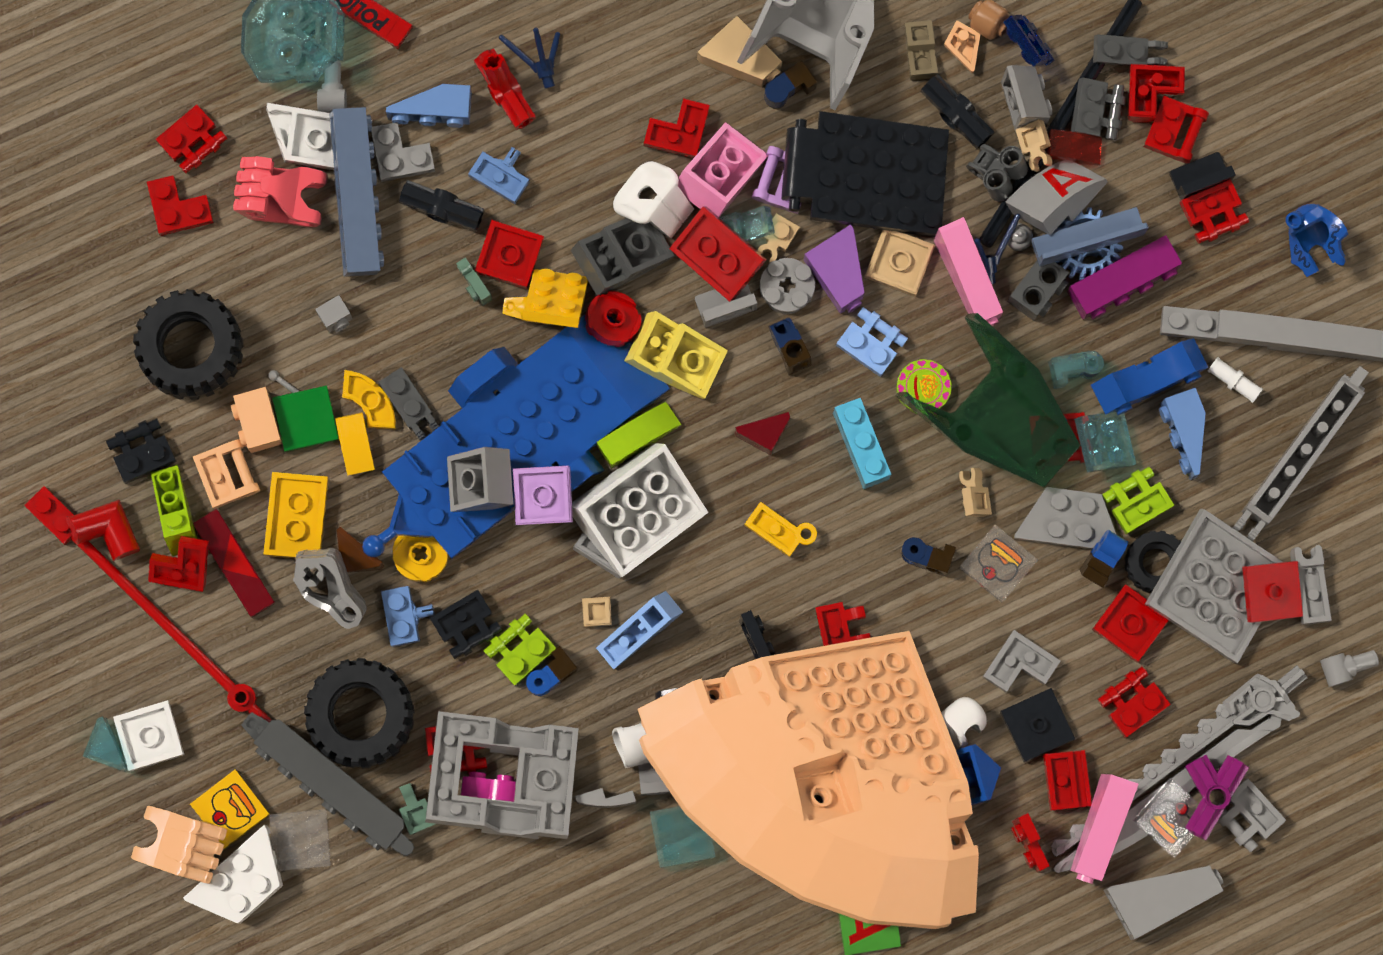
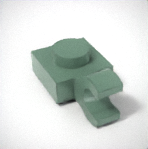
M411 783L399 787L407 805L399 810L409 835L436 825L425 822L427 811L426 798L417 801Z

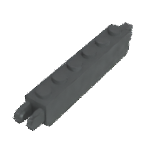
M251 712L243 721L241 726L255 740L253 743L258 746L255 750L257 754L267 762L271 758L278 762L280 766L277 770L288 779H291L293 775L302 782L299 787L309 796L313 797L315 793L324 800L321 804L333 815L337 811L346 817L343 823L355 833L361 829L368 835L365 841L377 851L381 847L387 850L391 846L398 853L403 854V856L413 854L414 844L401 833L404 829L403 819L281 720H271V722H268Z

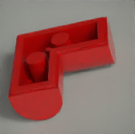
M1130 64L1128 120L1136 123L1154 121L1156 119L1157 94L1183 96L1185 67Z
M120 500L66 519L76 545L103 536L113 561L140 551Z

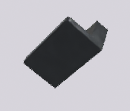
M1219 152L1169 172L1180 200L1230 179L1232 181L1236 176L1232 165L1225 166Z

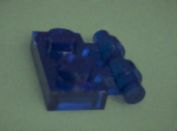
M1022 14L1011 15L1003 22L1007 27V35L1012 41L1017 42L1022 50L1021 55L1028 64L1033 67L1044 64L1048 66L1055 61L1050 54V47L1047 43L1042 42L1036 33L1038 29L1034 23L1028 21L1026 16H1022Z

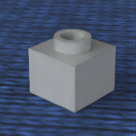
M339 295L315 309L329 333L332 331H342L349 326V321L352 320L349 310Z

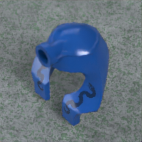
M1306 204L1286 216V224L1289 226L1291 263L1298 266L1306 277L1319 271L1309 254L1310 249L1315 245L1323 247L1332 263L1336 262L1338 265L1345 264L1346 259L1341 248V241L1348 235V231L1343 222L1334 213L1320 206V204Z

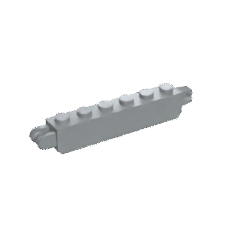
M1359 366L1351 377L1344 374L1334 384L1241 511L1243 514L1235 523L1233 529L1236 531L1241 530L1246 524L1247 519L1251 518L1257 524L1248 533L1247 538L1253 541L1260 531L1273 520L1365 394L1363 392L1365 388L1360 384L1369 372Z

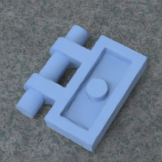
M863 307L857 316L863 319L865 324L861 328L852 322L836 343V346L881 377L897 355L889 346L894 341L903 347L908 338L900 333L901 330L896 326L891 327L881 320L878 313L875 311L871 313ZM873 327L886 336L882 342L869 334Z

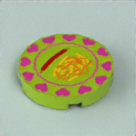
M920 359L909 363L902 369L897 379L896 392L899 401L911 412L928 415L937 412L946 404L951 394L952 383L948 372L942 365L932 360Z

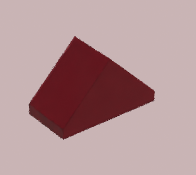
M786 412L735 427V435L737 438L771 456L789 423L790 414Z

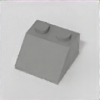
M1007 66L1001 84L1015 133L1016 129L1038 119L1044 121V124L1047 125L1050 115H1052V107L1049 99L1045 100L1042 90H1045V83L1042 74H1037L1035 66Z
M482 447L447 456L451 512L490 510L513 505L510 449Z

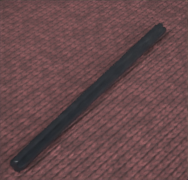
M1128 0L1106 35L1123 36L1141 8L1142 2L1140 0ZM1092 57L1079 78L1096 80L1105 64L1093 63ZM1078 81L1047 129L1051 146L1044 150L1048 155L1073 117ZM1040 159L1038 162L1039 169L1043 165V159ZM1029 167L1027 174L1013 183V193L1038 172L1031 170ZM1007 200L1002 201L979 238L981 244L986 247H992L1012 215L1011 210L1006 204Z

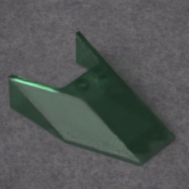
M978 313L967 314L965 320L990 364V371L952 413L945 412L915 399L908 392H898L895 396L963 452L1045 487L1081 445L1039 369Z

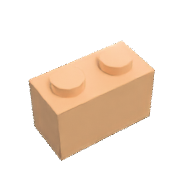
M266 387L233 396L235 404L231 405L235 421L240 420L242 430L238 431L242 447L247 446L250 453L283 444L270 395Z

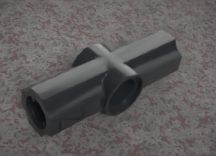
M939 74L933 76L921 89V93L940 111L939 114L943 121L950 128L957 129L976 149L985 144L994 134V131L976 113L975 107L969 99L962 94H957Z
M409 180L404 184L399 199L400 204L424 212L426 216L435 221L445 224L450 222L474 232L479 228L484 214L483 208L462 201L451 192L439 188L433 190Z

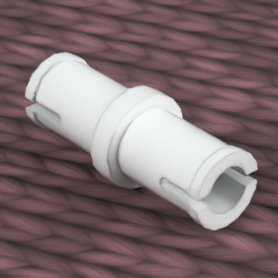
M1219 357L1216 358L1208 369L1209 373H1212L1226 383L1229 390H1236L1250 400L1251 403L1257 399L1263 388H1260L1243 376L1244 372L1241 370L1236 371Z

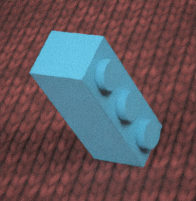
M861 398L835 407L833 411L834 418L863 489L889 480L891 476L890 469Z

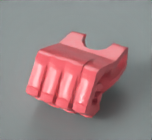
M259 156L242 157L240 168L244 171H238L236 181L242 185H236L234 189V196L239 198L235 199L233 204L235 212L255 221L303 227H317L321 225V213L308 208L301 198V191L305 188L319 189L324 187L328 182L327 173L308 167L293 169L275 168L272 158Z

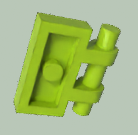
M1150 467L1142 471L1136 470L1131 473L1130 478L1120 484L1118 482L1109 486L1110 490L1102 494L1107 504L1114 499L1118 500L1120 506L1113 509L1112 513L1125 534L1130 533L1175 506L1161 482L1152 487L1148 484L1147 480L1154 476ZM1137 486L1142 493L1129 500L1126 492Z
M526 614L518 620L514 619L509 623L510 627L499 637L495 636L490 641L491 644L483 650L490 659L498 652L504 657L496 666L514 686L518 685L556 649L539 628L530 635L526 632L525 628L532 622ZM518 635L523 641L510 651L506 645Z

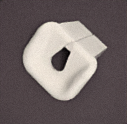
M653 161L640 165L619 190L613 201V208L617 214L640 224L650 222L671 239L694 210L691 203L678 187L679 179L675 171ZM647 187H651L657 193L654 199H639L641 191Z

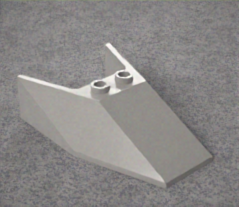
M766 0L737 62L743 64L773 37H780L829 63L830 108L836 110L852 82L873 33L874 0Z

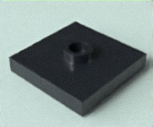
M1052 688L1000 711L1023 762L1075 739Z

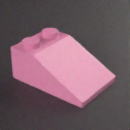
M725 122L682 171L678 178V187L686 198L699 209L705 206L716 216L720 217L763 164L768 155Z

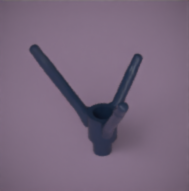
M537 27L533 29L540 59L536 63L506 37L500 35L499 39L538 74V78L542 79L545 89L555 86L552 75H555L553 68L559 44V32L555 33L549 59H546L539 29Z
M1018 213L1015 214L995 255H985L980 240L978 238L974 240L991 284L996 283V265L999 264L1001 256L1021 217Z

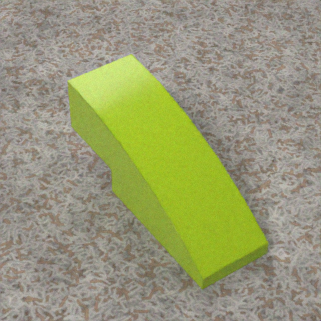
M664 402L599 440L597 447L613 469L632 455H637L652 443H655L681 426V423L669 405Z

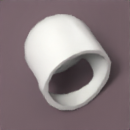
M969 697L957 699L941 712L953 745L957 750L968 745L965 732L970 727L980 733L987 724V717L983 708L974 699Z
M641 723L630 727H617L613 729L614 744L625 768L650 763L644 755L639 742L640 738L646 735Z

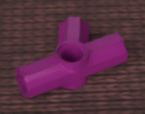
M1207 755L1185 766L1202 796L1185 829L1205 841L1249 769L1243 762L1227 755L1218 772L1214 769ZM1220 791L1224 795V803L1222 805L1212 804L1209 799L1210 792Z

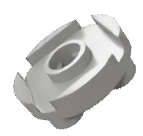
M782 258L772 261L764 270L760 280L762 298H764L772 310L783 314H792L800 311L811 301L815 290V280L810 267L793 258ZM785 279H789L792 284H795V288H791L789 293L784 292V288L779 286L780 282H785Z

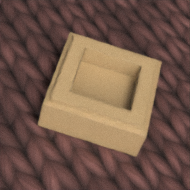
M610 597L582 599L584 627L612 626Z

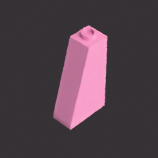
M964 217L938 228L934 243L975 329L981 326L984 329H988L998 324V319L1002 316L1003 311Z
M1101 774L1070 870L1078 873L1076 879L1093 884L1094 879L1102 881L1138 783L1111 774Z

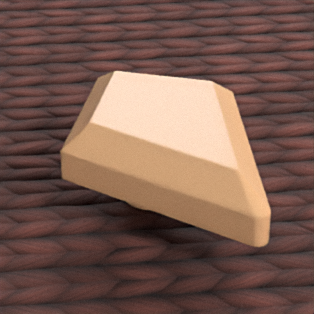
M956 21L944 46L971 73H974L980 34L965 24Z

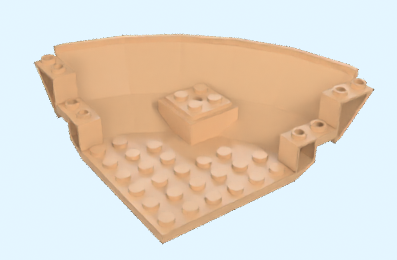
M910 631L761 657L732 667L725 677L704 681L701 678L692 681L638 708L641 724L646 732V735L642 736L639 740L642 751L683 812L736 861L802 901L868 924L939 929L948 927L951 924V918L976 912L979 853L978 846L973 845L965 821L973 814L969 785ZM709 694H713L716 700L711 699ZM814 795H820L823 803L816 801ZM951 839L956 842V845L952 844Z

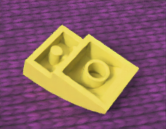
M657 311L647 313L624 361L668 385L705 399L728 350L685 324L678 325Z

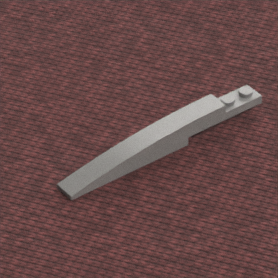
M1163 306L1160 335L1266 346L1267 349L1383 362V331L1221 309L1219 312L1170 306Z

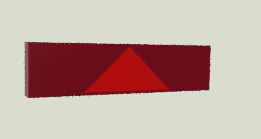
M215 509L194 522L193 525L201 538L209 541V551L250 617L253 618L274 605L273 598L219 511Z

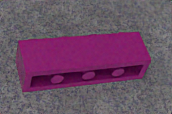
M1165 235L1071 285L1067 293L1082 319L1091 317L1094 320L1107 312L1105 308L1115 304L1118 307L1130 300L1129 295L1137 291L1139 294L1149 291L1154 287L1153 283L1162 278L1165 282L1178 274L1177 270L1182 265V262Z

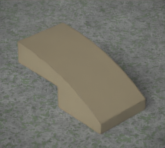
M932 20L906 22L905 38L910 81L931 79L938 74Z

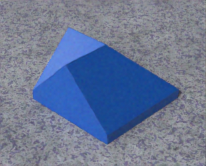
M976 744L956 750L968 781L971 805L988 802L991 800L1001 767Z

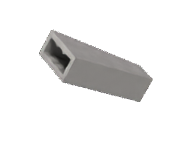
M1210 866L1115 885L1107 887L1103 891L1130 940H1135L1223 892L1224 890L1221 885L1224 882L1216 869L1212 870Z

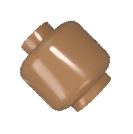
M993 0L977 2L968 17L971 20L970 27L987 40H992L997 36L1003 37L1010 27V23L1007 22L1009 12Z

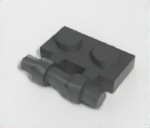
M1079 78L1071 132L1099 137L1101 128H1106V139L1117 140L1118 130H1121L1122 121H1120L1121 107L1125 106L1126 97L1123 96L1125 86L1115 84L1113 94L1111 95L1106 94L1107 82ZM1105 104L1111 105L1109 119L1103 118Z

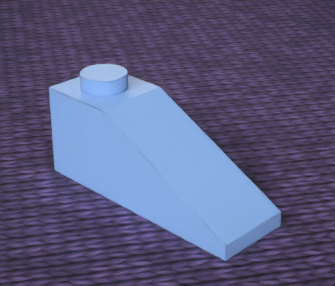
M664 591L648 601L596 649L614 670L662 632L683 611L667 591Z

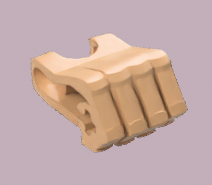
M147 806L144 819L150 820L156 825L158 830L157 839L148 848L135 846L131 858L181 877L210 884L213 873L209 870H216L219 858L214 857V854L221 855L224 844L220 843L219 839L224 840L227 829L188 818L175 812Z

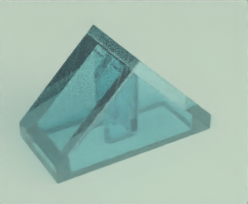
M103 716L98 718L83 757L123 772L128 771L125 758L107 718Z

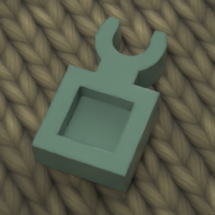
M463 258L457 262L458 270L469 285L466 290L474 302L479 300L482 306L492 301L490 292L473 270L468 260Z

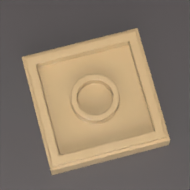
M882 230L864 278L916 297L935 245L902 232Z

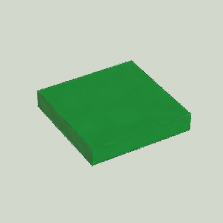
M327 385L273 397L284 452L339 440Z

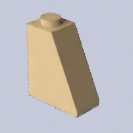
M738 16L730 21L697 53V60L701 64L763 87L767 82L772 81L782 73L780 71L782 61L766 44L743 64L737 62L752 31Z

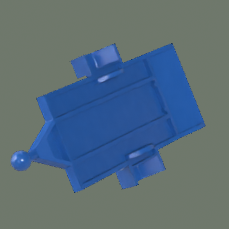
M585 315L580 318L578 328H564L520 364L516 362L505 347L492 349L461 373L448 390L462 409L446 422L443 421L440 427L412 449L406 450L403 456L382 471L399 495L390 527L378 536L370 535L365 538L362 545L364 553L369 557L380 556L384 552L385 544L396 535L435 538L449 557L453 559L515 510L513 469L552 467L555 462L554 466H570L572 492L591 476L604 471V468L589 450L595 447L599 440L615 431L632 416L660 398L670 388L666 383L624 361L633 344L631 340L622 347H615L604 344L586 331ZM607 316L610 322L616 323L611 316ZM482 447L510 449L513 505L490 510L451 512L447 456Z

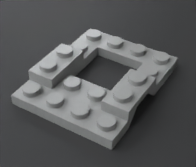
M438 711L425 822L481 829V833L531 839H538L539 836L567 839L579 728L556 725L528 728L508 725L497 718ZM463 745L490 748V752L518 755L514 802L458 795Z

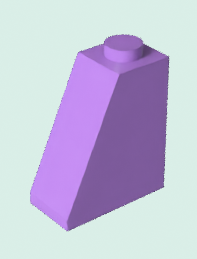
M850 224L804 255V262L810 267L811 272L840 314L845 310L850 313L862 305L861 300L864 297L855 234Z

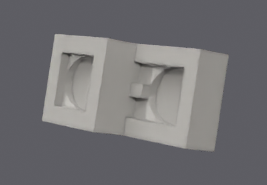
M603 788L575 796L578 804L598 808L621 807L636 803L633 791L605 798Z

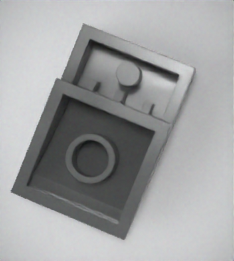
M628 218L608 225L601 232L578 241L571 249L573 256L597 296L608 293L642 276L675 256L669 249L670 247L661 231L650 222L640 224Z

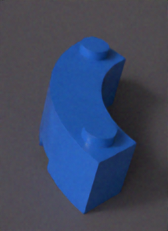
M1195 339L1181 341L1150 358L1152 363L1150 364L1148 361H1145L1136 366L1132 365L1113 372L1091 384L1105 415L1115 411L1117 415H1121L1131 410V405L1154 396L1183 381L1189 384L1201 378L1200 372L1209 367Z

